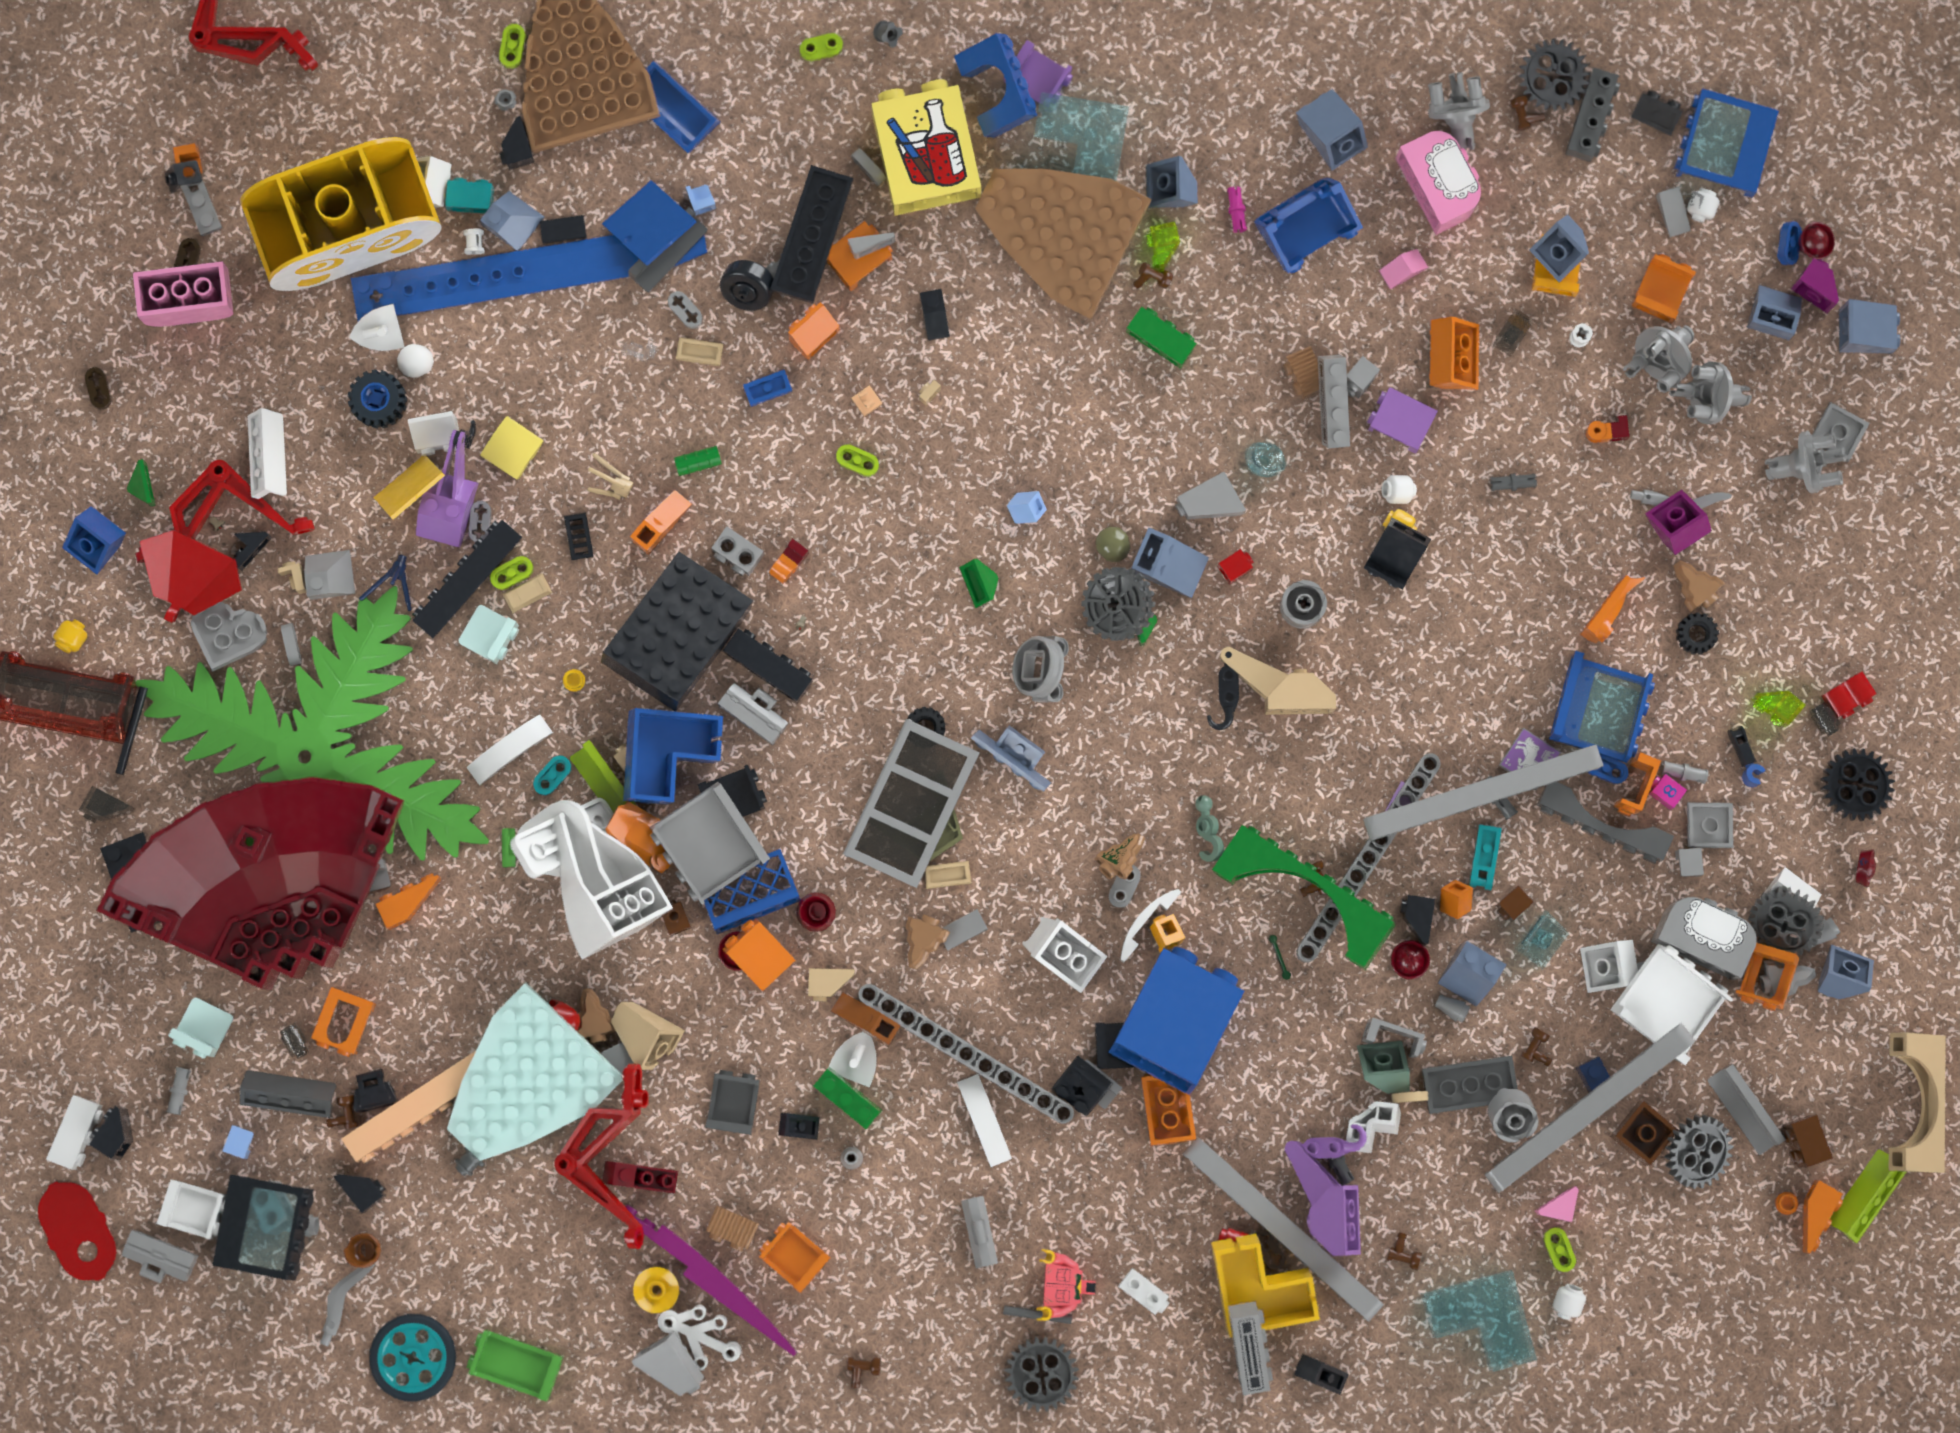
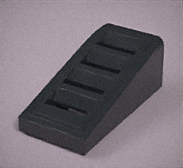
M586 512L564 515L571 560L594 557ZM583 520V524L570 526L571 521ZM573 530H585V533L572 535L571 533ZM586 538L587 542L573 544L574 539ZM588 547V551L575 553V548Z

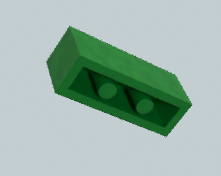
M1141 306L1127 326L1126 333L1181 369L1196 348L1197 343L1194 342V337L1186 332L1182 334L1176 330V326L1169 320L1163 321L1158 318V314L1149 307L1145 309Z
M831 1067L827 1068L813 1085V1087L864 1129H868L883 1111Z

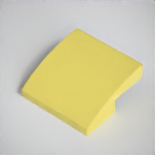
M506 416L480 456L518 480L530 460L538 452L544 440Z

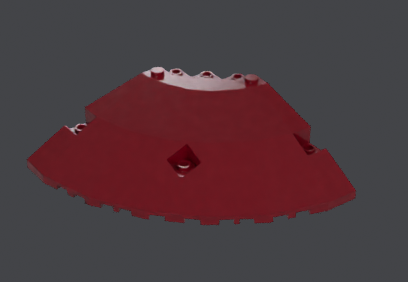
M318 777L259 783L223 795L220 798L201 803L183 817L176 819L172 824L154 833L147 843L134 854V857L126 866H123L111 879L96 911L241 976V980L260 989L272 990L280 973L291 978L303 979L311 961L322 967L333 968L342 948L345 947L381 866L378 863L387 844L390 842L405 800L373 785ZM251 837L253 838L254 843L253 845L248 846L246 844V841L248 838ZM370 845H376V852L370 853ZM157 922L162 923L161 930L155 928Z

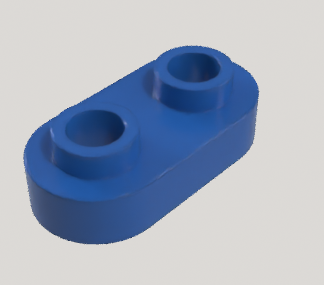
M1796 221L1785 222L1780 230L1777 258L1785 266L1796 264L1799 257V236L1802 231L1799 223Z
M1603 755L1600 756L1604 766L1587 772L1611 784L1624 782L1629 773L1624 763ZM1613 769L1619 770V777L1612 775Z

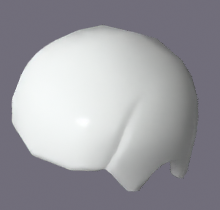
M410 344L404 347L397 357L399 370L405 376L419 378L429 373L434 363L433 355L429 349L417 344Z

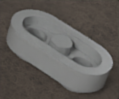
M1132 866L1133 879H1122L1116 876L1108 896L1110 903L1114 907L1123 908L1131 901L1141 877L1140 871L1136 866ZM1118 892H1122L1124 894L1123 900H1118L1116 898V894Z

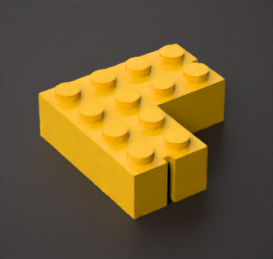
M1256 1234L1236 1237V1242H1232L1231 1238L1211 1242L1224 1320L1229 1337H1232L1228 1306L1255 1301L1257 1309H1262L1265 1323L1261 1324V1329H1265V1331L1320 1320L1313 1277L1309 1268L1266 1276L1261 1246Z

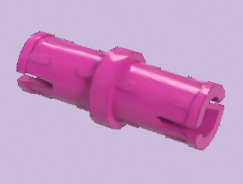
M1235 186L1227 189L1230 204L1228 213L1231 214L1233 232L1238 233L1239 230V233L1247 231L1244 215L1246 207L1242 202L1241 187L1237 186L1236 190Z

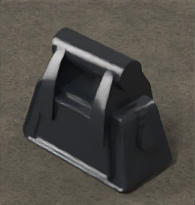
M383 1069L356 1075L358 1089L355 1090L354 1111L357 1113L391 1106L399 1101L391 1083L384 1080ZM378 1079V1084L365 1085V1082Z

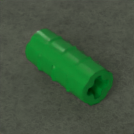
M717 446L674 457L679 477L722 465Z

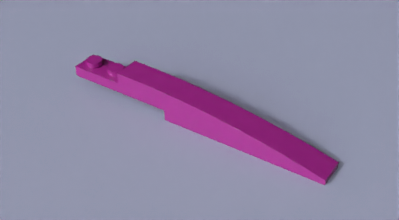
M628 1204L625 1206L643 1226L644 1235L688 1266L683 1273L684 1276L792 1356L796 1355L797 1351L765 1314L709 1260L665 1225H661L659 1230L656 1231L654 1229L657 1226L646 1217L644 1220H641L636 1216L637 1210Z

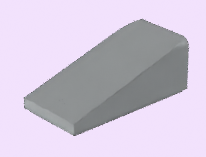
M1675 187L1659 192L1656 195V199L1669 237L1690 232L1691 229L1680 188Z
M893 232L848 239V245L854 258L858 259L895 243V234Z
M978 909L943 927V929L950 931L944 945L948 951L988 930Z

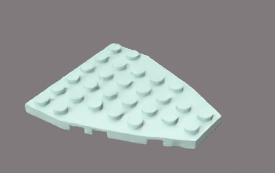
M525 982L493 1015L463 1077L447 1130L481 1161L528 1145L584 1116L589 1108H596L623 1080L622 1074Z

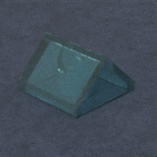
M1545 910L1539 914L1514 949L1538 967L1544 969L1569 933Z

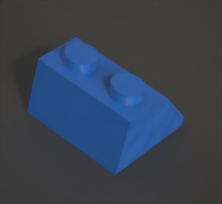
M91 506L75 517L62 548L97 575L121 546L126 532Z

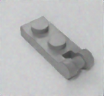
M193 173V176L189 177L188 179L194 178L195 173ZM203 179L200 183L181 186L201 236L203 237L222 229ZM197 184L199 189L191 192L189 187Z

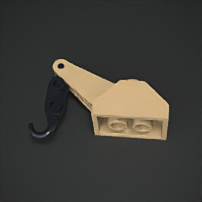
M1226 647L1220 653V660L1224 663V667L1218 673L1219 702L1225 713V720L1220 724H1216L1213 722L1211 715H1208L1207 721L1213 729L1219 731L1227 729L1233 723L1234 712L1239 702V677L1265 699V715L1332 714L1336 709V694L1314 673H1307V669H1295L1294 673L1286 674L1231 647Z

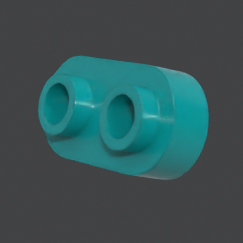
M564 756L553 757L534 778L533 786L536 792L543 796L552 794L571 773V762ZM558 764H564L565 768L563 771L559 772L556 770ZM545 780L549 781V787L546 789L541 787V783Z

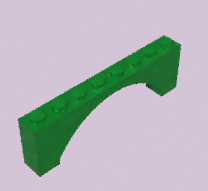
M1241 825L1213 867V872L1231 885H1234L1237 880L1265 873L1294 875L1316 885L1333 901L1342 916L1348 951L1345 954L1346 959L1366 971L1394 929L1393 917L1383 910L1379 913L1373 909L1374 904L1365 898L1362 900L1354 897L1355 892L1348 887L1343 886V888H1340L1335 884L1336 880L1331 876L1318 874L1316 872L1317 868L1309 862L1301 863L1297 860L1298 856L1287 849L1284 852L1279 849V844L1268 837L1265 840L1259 836L1261 832L1250 825L1248 828Z

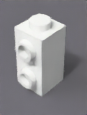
M1133 1268L1130 1269L1118 1285L1119 1288L1155 1315L1157 1312L1162 1314L1169 1304L1167 1301L1169 1296Z

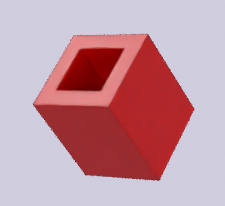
M1240 549L1218 563L1217 567L1230 585L1252 571V564L1254 562L1248 552L1243 553Z

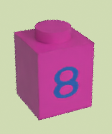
M1664 774L1661 778L1655 777L1649 795L1671 810L1677 805L1687 789Z

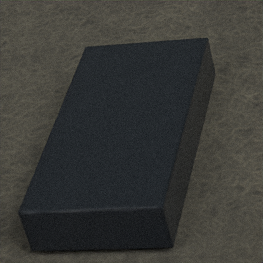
M584 215L540 221L543 244L587 238Z

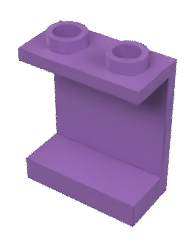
M1027 40L1016 56L1021 64L1020 70L1028 83L1027 89L1030 97L1049 109L1051 104L1056 105L1062 95L1059 93L1063 86L1067 87L1073 78V75H1071L1072 67L1070 65L1067 68L1062 67L1034 50L1035 44Z
M1389 387L1387 393L1382 391L1377 401V404L1380 405L1378 411H1372L1367 423L1371 424L1368 430L1372 432L1375 429L1409 446L1408 450L1416 454L1437 410Z

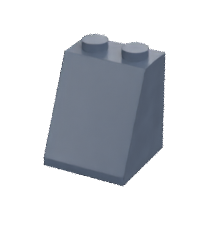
M1333 89L1321 94L1316 100L1303 106L1296 112L1299 125L1332 171L1368 148L1362 121Z
M1848 299L1839 309V352L1894 353L1897 347L1899 348L1900 334H1897V326L1900 324V313L1897 312V306Z
M1466 941L1458 947L1438 984L1477 1007L1496 984L1506 964Z

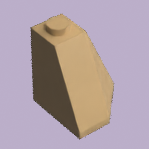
M620 1002L611 1020L633 1063L640 1064L642 1070H652L658 1065L657 1060L664 1054L669 1056L676 1049L684 1033L682 1028L634 1002Z

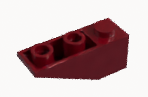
M605 1161L602 1181L604 1184L675 1194L678 1171Z

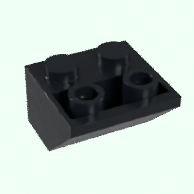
M114 1106V1108L110 1107L104 1114L103 1119L105 1121L101 1127H96L90 1135L92 1140L89 1145L111 1160H121L134 1140L128 1109L122 1106Z

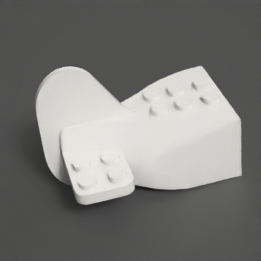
M596 798L581 806L569 800L555 802L523 824L517 836L510 842L514 854L529 877L537 878L545 874L561 878V892L567 925L582 960L642 930L673 909L646 863L630 848L607 834L605 828L614 813L603 798Z

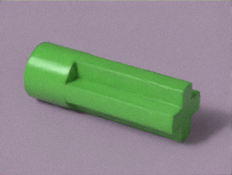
M515 828L502 829L503 868L516 867V855L510 846L511 840L515 837Z

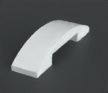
M538 715L494 744L466 768L477 783L481 785L497 774L500 769L532 746L540 743L553 732L541 715Z
M1179 889L1157 898L1137 917L1123 943L1120 957L1121 962L1124 963L1139 945L1132 939L1159 905L1167 911L1180 895L1181 891Z
M976 1074L957 1082L990 1167L1012 1159L979 1075Z

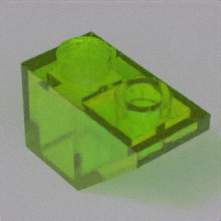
M1175 221L1149 227V234H1146L1148 248L1152 247L1154 253L1151 256L1152 266L1154 269L1157 268L1159 272L1167 268L1180 246V238Z
M1789 690L1757 693L1750 699L1754 702L1752 705L1756 710L1761 713L1765 711L1771 716L1770 720L1778 727L1783 726L1785 728L1793 722L1806 706Z

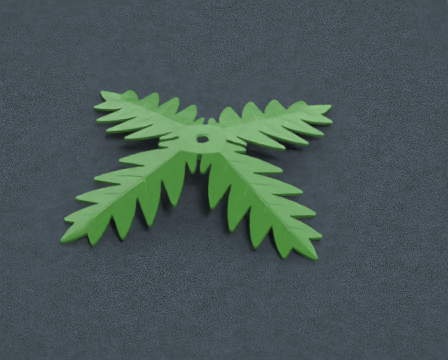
M397 586L390 588L375 604L367 598L362 601L359 600L357 632L337 613L332 614L333 638L340 659L331 653L315 636L311 637L313 660L323 688L300 666H296L298 694L307 718L297 709L293 710V717L298 728L295 732L287 713L282 714L281 726L279 728L273 703L260 680L256 681L250 715L243 687L232 667L227 668L222 703L210 673L201 662L197 664L193 692H191L184 679L170 666H167L165 669L163 682L156 680H137L135 682L138 687L148 688L146 696L153 701L144 712L145 717L172 718L181 716L163 735L161 742L185 740L208 730L184 757L186 762L212 756L236 744L214 769L215 774L237 770L266 757L257 767V771L261 772L275 765H279V769L263 775L260 778L262 782L271 783L318 777L373 785L405 800L398 822L410 847L422 861L426 858L427 829L430 830L438 843L454 858H457L459 855L460 841L472 844L489 843L488 838L469 821L480 811L478 806L466 804L439 805L461 785L460 780L433 781L409 789L412 784L436 763L434 759L408 762L378 773L381 768L403 749L402 745L372 748L347 758L345 757L355 749V744H346L335 749L331 747L332 744L346 741L352 737L350 733L336 732L337 730L365 723L389 710V707L385 705L356 703L352 701L383 693L406 681V678L403 676L367 673L368 671L390 665L413 651V648L410 646L381 643L396 634L411 620L409 615L394 614L398 598ZM303 750L311 753L312 757L308 763H301L298 759L299 753ZM394 831L390 842L385 848L388 854L393 853ZM251 837L248 838L246 841V844L248 846H251L254 843V840Z

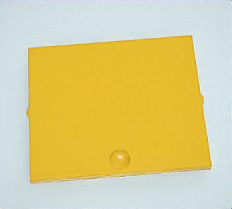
M426 455L421 456L373 498L392 519H395L445 475Z

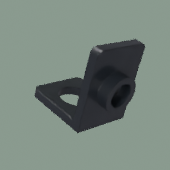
M197 161L172 164L165 172V181L171 194L175 193L180 186L200 183L202 181ZM185 167L192 168L195 172L194 178H186L183 175V169Z

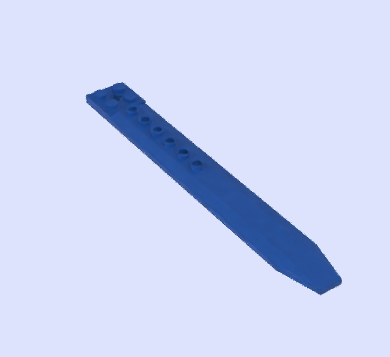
M614 235L396 272L390 271L351 278L357 321L359 322L370 311L390 304H394L396 316L626 278L629 277L628 270L639 258ZM705 236L674 267L706 254ZM374 291L383 294V297L379 298V302L370 299L374 295Z

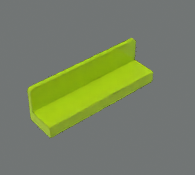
M588 740L583 744L581 750L570 757V760L597 798H603L614 813L618 805H624L627 802L623 801L624 787L592 742Z
M1880 1149L1876 1151L1844 1197L1839 1210L1830 1217V1220H1832L1831 1226L1843 1232L1855 1243H1858L1906 1173L1905 1171H1889V1154Z

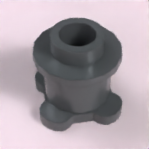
M885 20L878 22L873 30L874 38L881 43L887 42L889 47L892 48L897 46V41L903 34L901 27H896L893 22Z
M465 1147L464 1149L467 1152L460 1159L457 1158L455 1160L457 1164L455 1168L463 1176L466 1174L472 1176L474 1169L478 1165L483 1167L485 1163L483 1160L477 1159Z

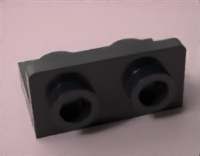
M1649 89L1648 92L1643 90L1631 118L1671 136L1683 113V109L1680 108L1681 104L1672 99H1669L1667 102L1661 99V95Z

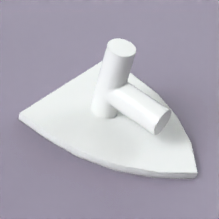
M394 304L382 306L367 313L354 326L349 336L350 339L359 345L372 350L387 351L405 347Z
M861 1032L846 1040L837 1049L829 1067L846 1079L870 1087L876 1069V1050L872 1038Z

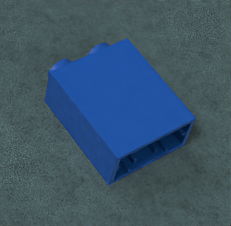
M1174 947L1172 952L1163 948L1108 1053L1190 1095L1197 1086L1244 990L1236 986L1238 979L1230 972L1214 968L1212 973L1197 966L1198 958L1190 951L1181 947Z

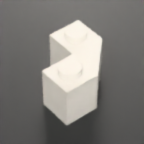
M1378 1101L1372 1103L1363 1113L1349 1120L1346 1141L1352 1143L1359 1140V1132L1351 1128L1352 1124H1357L1365 1130L1367 1135L1364 1147L1357 1152L1372 1153L1375 1132L1398 1134L1401 1117L1398 1104Z

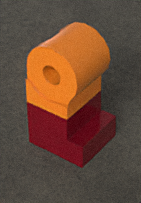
M1627 415L1618 416L1616 422H1592L1586 429L1587 439L1592 443L1628 440L1630 435Z
M792 538L787 548L770 569L769 574L784 584L809 555V550Z

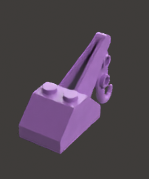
M1357 1124L1351 1125V1128L1356 1129L1360 1134L1357 1142L1350 1143L1338 1137L1310 1138L1304 1144L1299 1141H1289L1285 1145V1152L1312 1205L1307 1216V1226L1310 1228V1233L1333 1256L1361 1254L1358 1185H1340L1317 1159L1339 1158L1364 1147L1367 1135L1365 1130Z

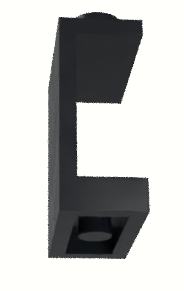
M1392 517L1367 560L1364 569L1370 575L1386 580L1390 586L1403 590L1421 556L1427 549L1431 538Z
M745 765L744 769L708 783L704 781L697 784L702 793L719 782L742 817L765 809L763 803L767 802L763 789L758 791L755 783L759 781L755 768L750 770L749 765Z
M1095 1023L1097 1068H1137L1108 1053L1123 1023Z

